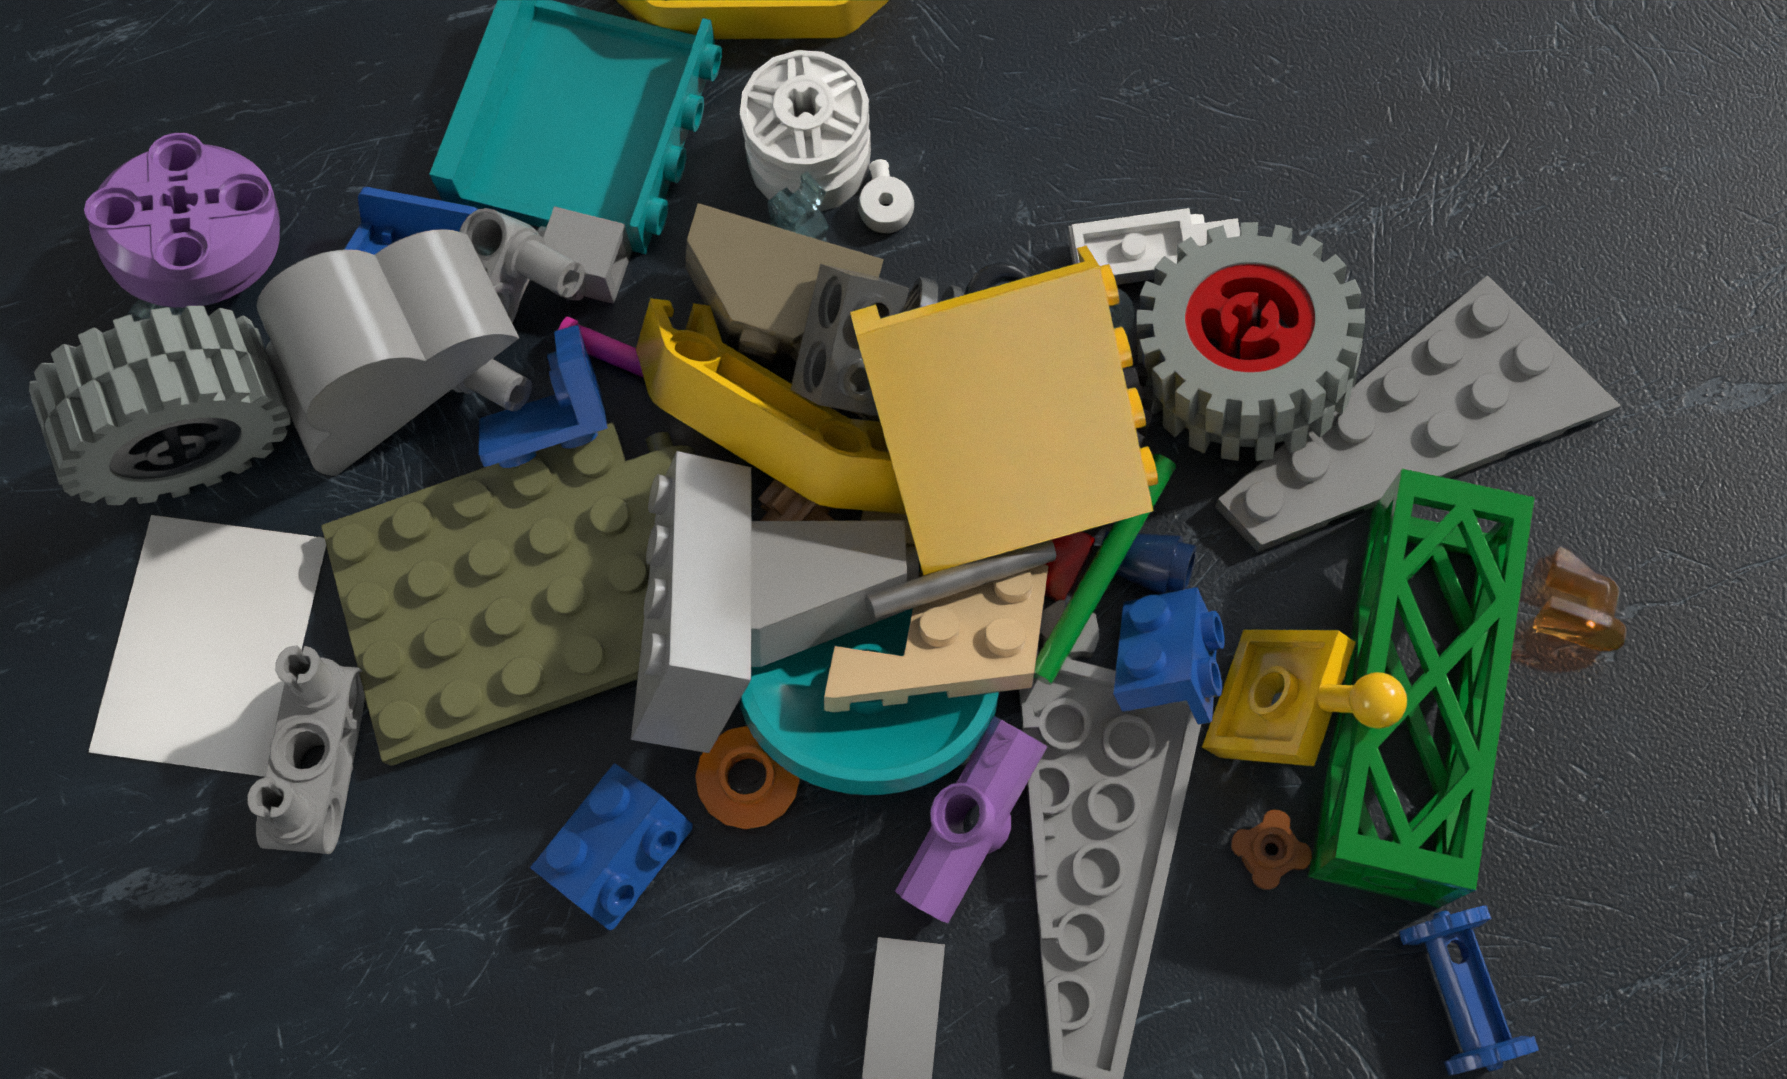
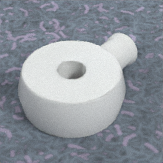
M882 159L875 160L869 165L872 180L864 186L860 193L858 211L863 222L873 231L893 233L905 227L914 211V199L910 189L903 181L890 177L889 164L886 160Z

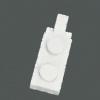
M1187 208L1072 224L1068 228L1072 263H1080L1077 248L1087 245L1100 266L1110 265L1116 285L1154 280V267L1164 256L1177 264V245L1192 237L1200 248L1206 245L1207 230L1224 225L1227 238L1240 236L1238 218L1205 223L1202 214H1190V210Z

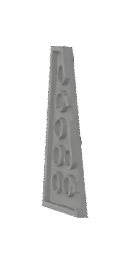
M1487 275L1358 382L1355 387H1352L1350 402L1344 413L1341 415L1334 411L1332 428L1319 438L1308 428L1305 448L1290 454L1286 445H1282L1274 452L1273 459L1264 460L1217 500L1215 508L1256 552H1260L1325 527L1330 521L1361 509L1366 511L1374 508L1402 468L1451 478L1503 458L1508 452L1539 440L1544 442L1562 435L1567 429L1591 420L1595 422L1611 416L1621 405Z
M1066 658L1052 685L1044 684L1033 677L1032 688L1018 689L1022 732L1048 746L1026 785L1051 1072L1076 1079H1123L1201 724H1197L1186 700L1122 712L1113 694L1115 670Z

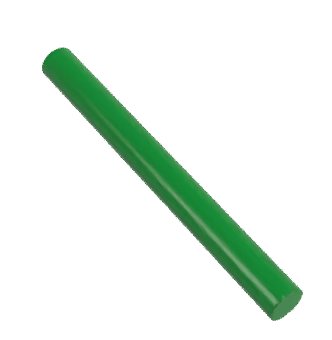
M1160 454L1153 455L1159 483L1148 487L1153 507L1176 469V464L1172 460ZM1150 512L1114 523L1038 654L1034 670L1035 679L1044 684L1052 685Z

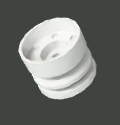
M796 50L773 57L754 71L742 91L740 119L743 126L742 131L745 138L748 166L755 186L770 202L792 212L818 213L842 205L859 191L869 173L871 155L869 99L861 78L845 61L820 51Z

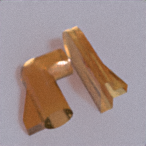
M1558 547L1554 553L1552 566L1546 579V586L1587 600L1586 606L1584 607L1551 596L1535 617L1533 629H1536V632L1547 633L1598 651L1618 650L1624 645L1627 633L1626 626L1620 620L1614 618L1619 597V586L1611 578L1593 572L1569 550Z

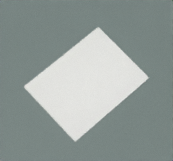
M151 515L89 753L265 777L270 755V745L274 736L284 682L278 678L275 671V662L278 655L289 646L298 645L302 650L326 548L325 539L322 537Z

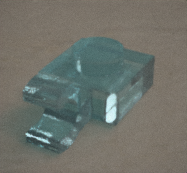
M806 171L801 175V185L794 194L786 187L768 200L771 225L827 242L826 230H828V224L818 209L825 198L826 191Z

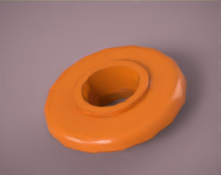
M748 726L729 729L719 735L710 752H703L700 756L695 776L698 796L709 814L725 825L742 829L766 826L784 815L796 797L800 780L799 777L775 762L761 748ZM744 759L757 760L766 769L767 776L761 789L751 794L737 793L730 788L731 786L728 783L729 771L734 764Z

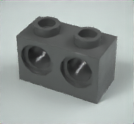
M820 264L790 390L821 406L878 416L850 312L876 305L880 319L903 313L910 288L880 277Z

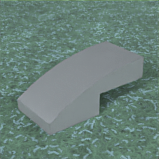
M878 937L862 1079H932L945 944Z

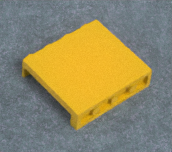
M1087 245L1077 248L1080 263L881 319L876 305L850 312L923 575L1153 511L1148 487L1159 483L1157 470L1149 447L1140 448L1136 428L1146 426L1145 414L1137 389L1135 387L1127 389L1123 368L1133 366L1132 354L1123 327H1113L1109 309L1110 306L1119 304L1118 289L1110 265L1100 266Z

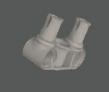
M484 208L470 214L460 228L459 232L469 236L511 322L516 317L519 302L530 280L564 297L573 296L583 283L585 276L584 266L546 246L544 239L527 223L498 211ZM492 358L452 390L466 394L476 392L507 410L518 411L529 399L532 383L528 378Z
M298 645L289 646L278 655L275 662V671L278 678L284 682L274 736L270 745L265 778L257 780L250 788L248 806L251 812L257 815L256 837L260 848L331 854L336 847L340 835L365 702V694L359 672H362V669L339 666L333 660L320 658L318 653L311 647L304 646L302 651ZM315 746H325L324 755L317 765L309 769H300L302 757L309 749Z

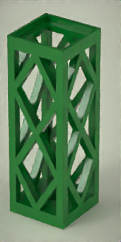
M1402 468L1373 509L1350 637L1356 643L1342 685H1354L1361 677L1370 673L1380 672L1389 674L1396 678L1404 687L1407 696V707L1404 715L1397 723L1381 729L1371 728L1362 724L1353 713L1337 712L1309 871L1310 878L1438 908L1476 890L1535 497ZM1413 504L1449 511L1440 523L1411 517ZM1477 518L1497 523L1488 533H1484ZM1406 543L1418 544L1404 559ZM1446 551L1468 555L1473 559L1476 573L1470 607ZM1428 560L1432 565L1461 633L1440 656H1438L1408 584V581ZM1396 606L1424 671L1412 686L1409 683L1391 639ZM1462 658L1457 694L1455 696L1446 674ZM1431 690L1450 733L1445 767L1419 707V703ZM1404 719L1435 792V795L1409 823L1378 749ZM1367 774L1394 838L1391 842L1379 839L1364 802ZM1435 831L1432 851L1420 849L1419 847Z

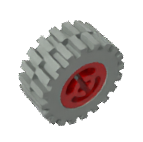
M1258 222L1241 223L1240 236L1230 238L1226 236L1224 225L1207 230L1206 245L1200 248L1193 238L1190 237L1177 245V264L1164 256L1154 267V283L1145 281L1140 294V310H1137L1138 364L1143 362L1149 374L1145 386L1153 387L1154 401L1151 412L1155 414L1163 410V427L1174 437L1185 427L1189 429V447L1205 453L1210 441L1222 444V459L1238 461L1239 447H1255L1256 461L1273 459L1275 443L1284 441L1290 454L1305 448L1308 428L1319 438L1330 430L1333 424L1334 411L1341 415L1344 413L1350 402L1352 387H1355L1365 327V308L1359 309L1361 292L1355 279L1344 283L1347 266L1336 254L1324 263L1321 261L1323 243L1308 235L1301 246L1292 244V228L1275 225L1272 237L1257 236ZM1258 309H1262L1260 328L1256 327ZM1279 318L1282 319L1289 328L1282 327L1279 324ZM1207 338L1216 339L1219 342V350ZM1238 338L1241 339L1240 359L1235 358Z

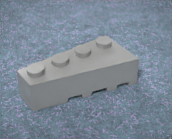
M676 451L666 475L657 474L655 476L649 496L648 510L650 513L656 514L646 552V563L650 564V571L644 602V625L631 740L709 753L751 681V467Z

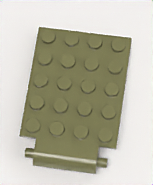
M612 422L607 424V429L598 431V436L593 441L575 448H562L561 444L536 451L537 455L522 465L502 468L497 463L321 525L357 667L362 669V672H359L383 763L393 766L638 679L644 625V602L650 571V564L646 563V552L656 514L650 513L648 510L650 491L655 476L657 474L666 475L676 451L696 455L694 448L683 445L673 446L670 433L658 432L646 439L649 450L648 454L625 461L616 428Z

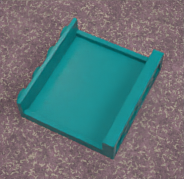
M497 0L429 173L441 200L472 206L478 210L484 208L492 209L537 227H547L554 206L622 223L625 225L632 251L646 254L652 234L660 235L664 229L668 214V201L665 200L670 183H678L682 177L686 163V148L683 146L689 130L696 132L700 126L704 111V97L701 95L707 80L714 81L720 68L722 48L715 45L711 20L702 18L697 35H692L553 0Z

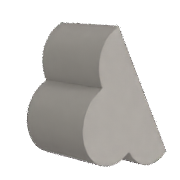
M442 229L417 233L390 244L375 255L360 250H336L309 257L288 267L274 277L262 290L257 301V312L270 338L265 350L289 415L315 470L331 476L340 474L519 339L469 236L454 230Z

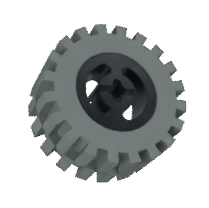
M187 306L182 315H172L170 308L166 307L150 310V318L134 322L132 315L113 320L115 328L104 333L94 327L78 335L81 345L73 347L63 344L51 353L54 363H41L34 372L37 381H31L29 386L31 400L59 485L62 484L64 491L70 496L79 493L81 501L95 503L105 497L107 505H123L130 497H137L138 503L142 504L156 502L159 494L171 492L173 498L190 494L189 487L204 483L206 487L223 481L221 475L229 471L240 474L252 467L250 458H265L274 450L272 442L283 441L287 434L285 426L290 425V415L258 328L254 329L252 321L244 315L235 319L233 311L218 308L208 316L204 306Z

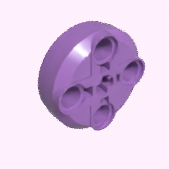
M187 133L164 135L151 145L148 152L140 154L122 164L88 198L84 208L91 237L98 255L114 280L131 295L160 306L180 308L204 306L220 302L242 292L256 282L271 265L280 240L279 212L271 184L265 174L246 157L222 147L203 144L196 136Z

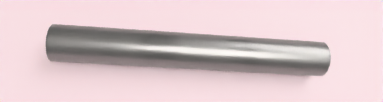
M1052 540L944 569L865 595L866 608L871 619L875 621L1055 561V547Z

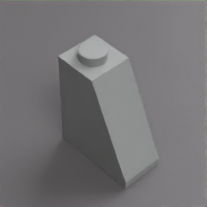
M905 520L751 521V667H762L899 614L896 613L873 621L866 608L865 595L919 578V557L916 546H906Z

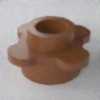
M1280 810L1268 811L1263 816L1262 823L1251 830H1238L1231 840L1232 851L1235 855L1242 858L1247 870L1253 874L1252 880L1254 884L1266 890L1278 886L1280 877L1290 870L1305 869L1310 864L1312 858L1310 847L1297 840L1289 828V816ZM1269 843L1277 847V854L1274 856L1268 855L1265 851V846Z

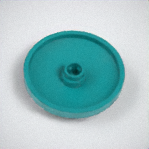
M913 608L762 667H751V681L740 698L739 704L744 720L758 744L775 762L790 773L809 783L832 791L858 795H885L904 792L926 785L946 775L963 763L974 752L984 737L995 715L999 692L948 698L947 692L943 691L911 695L908 697V703L883 706L882 700L879 699L850 703L849 711H824V695L834 647L903 656L905 654Z

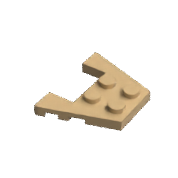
M863 510L861 521L905 520L906 546H915L906 514ZM1043 564L914 607L905 654L903 656L835 646L824 695V711H849L850 703L879 699L882 700L883 706L908 703V697L911 695L943 691L947 692L948 698L1032 688L1048 566ZM920 566L919 578H920V577H923V576H926V575H923V571H922L921 566Z

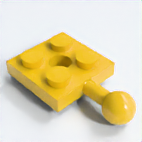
M1243 630L1202 748L1219 758L1314 766L1332 712L1353 713L1359 722L1368 727L1376 729L1387 728L1397 723L1404 715L1407 707L1406 692L1396 678L1380 672L1364 675L1354 685H1342L1356 642L1339 630ZM1283 692L1277 702L1271 706L1274 695Z

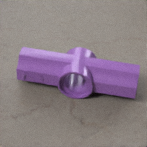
M994 716L958 781L942 789L935 797L931 807L932 827L895 892L916 908L940 921L949 923L986 855L1001 848L1008 839L1011 830L1010 812L1048 746ZM978 805L980 812L978 822L971 831L965 833L963 830L965 815L971 808Z

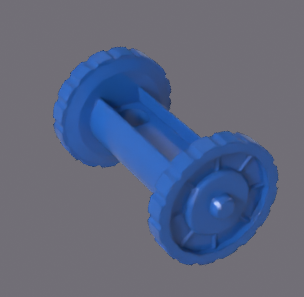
M1487 905L1450 914L1447 910L1441 911L1433 915V920L1399 931L1403 945H1420L1425 943L1463 1052L1455 1054L1449 1060L1444 1061L1449 1076L1486 1067L1489 1072L1503 1068V1061L1539 1050L1535 1036L1512 1038L1473 931L1474 928L1480 927L1492 919ZM1450 942L1458 945L1462 956L1460 964L1454 963L1451 960L1447 945Z

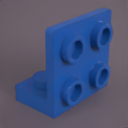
M578 324L554 332L556 352L547 354V358L551 368L549 376L555 395L526 403L518 411L504 410L479 420V457L484 467L497 463L502 468L519 466L532 460L537 455L536 451L557 444H561L562 448L579 447L593 441L598 436V431L608 428L601 390Z

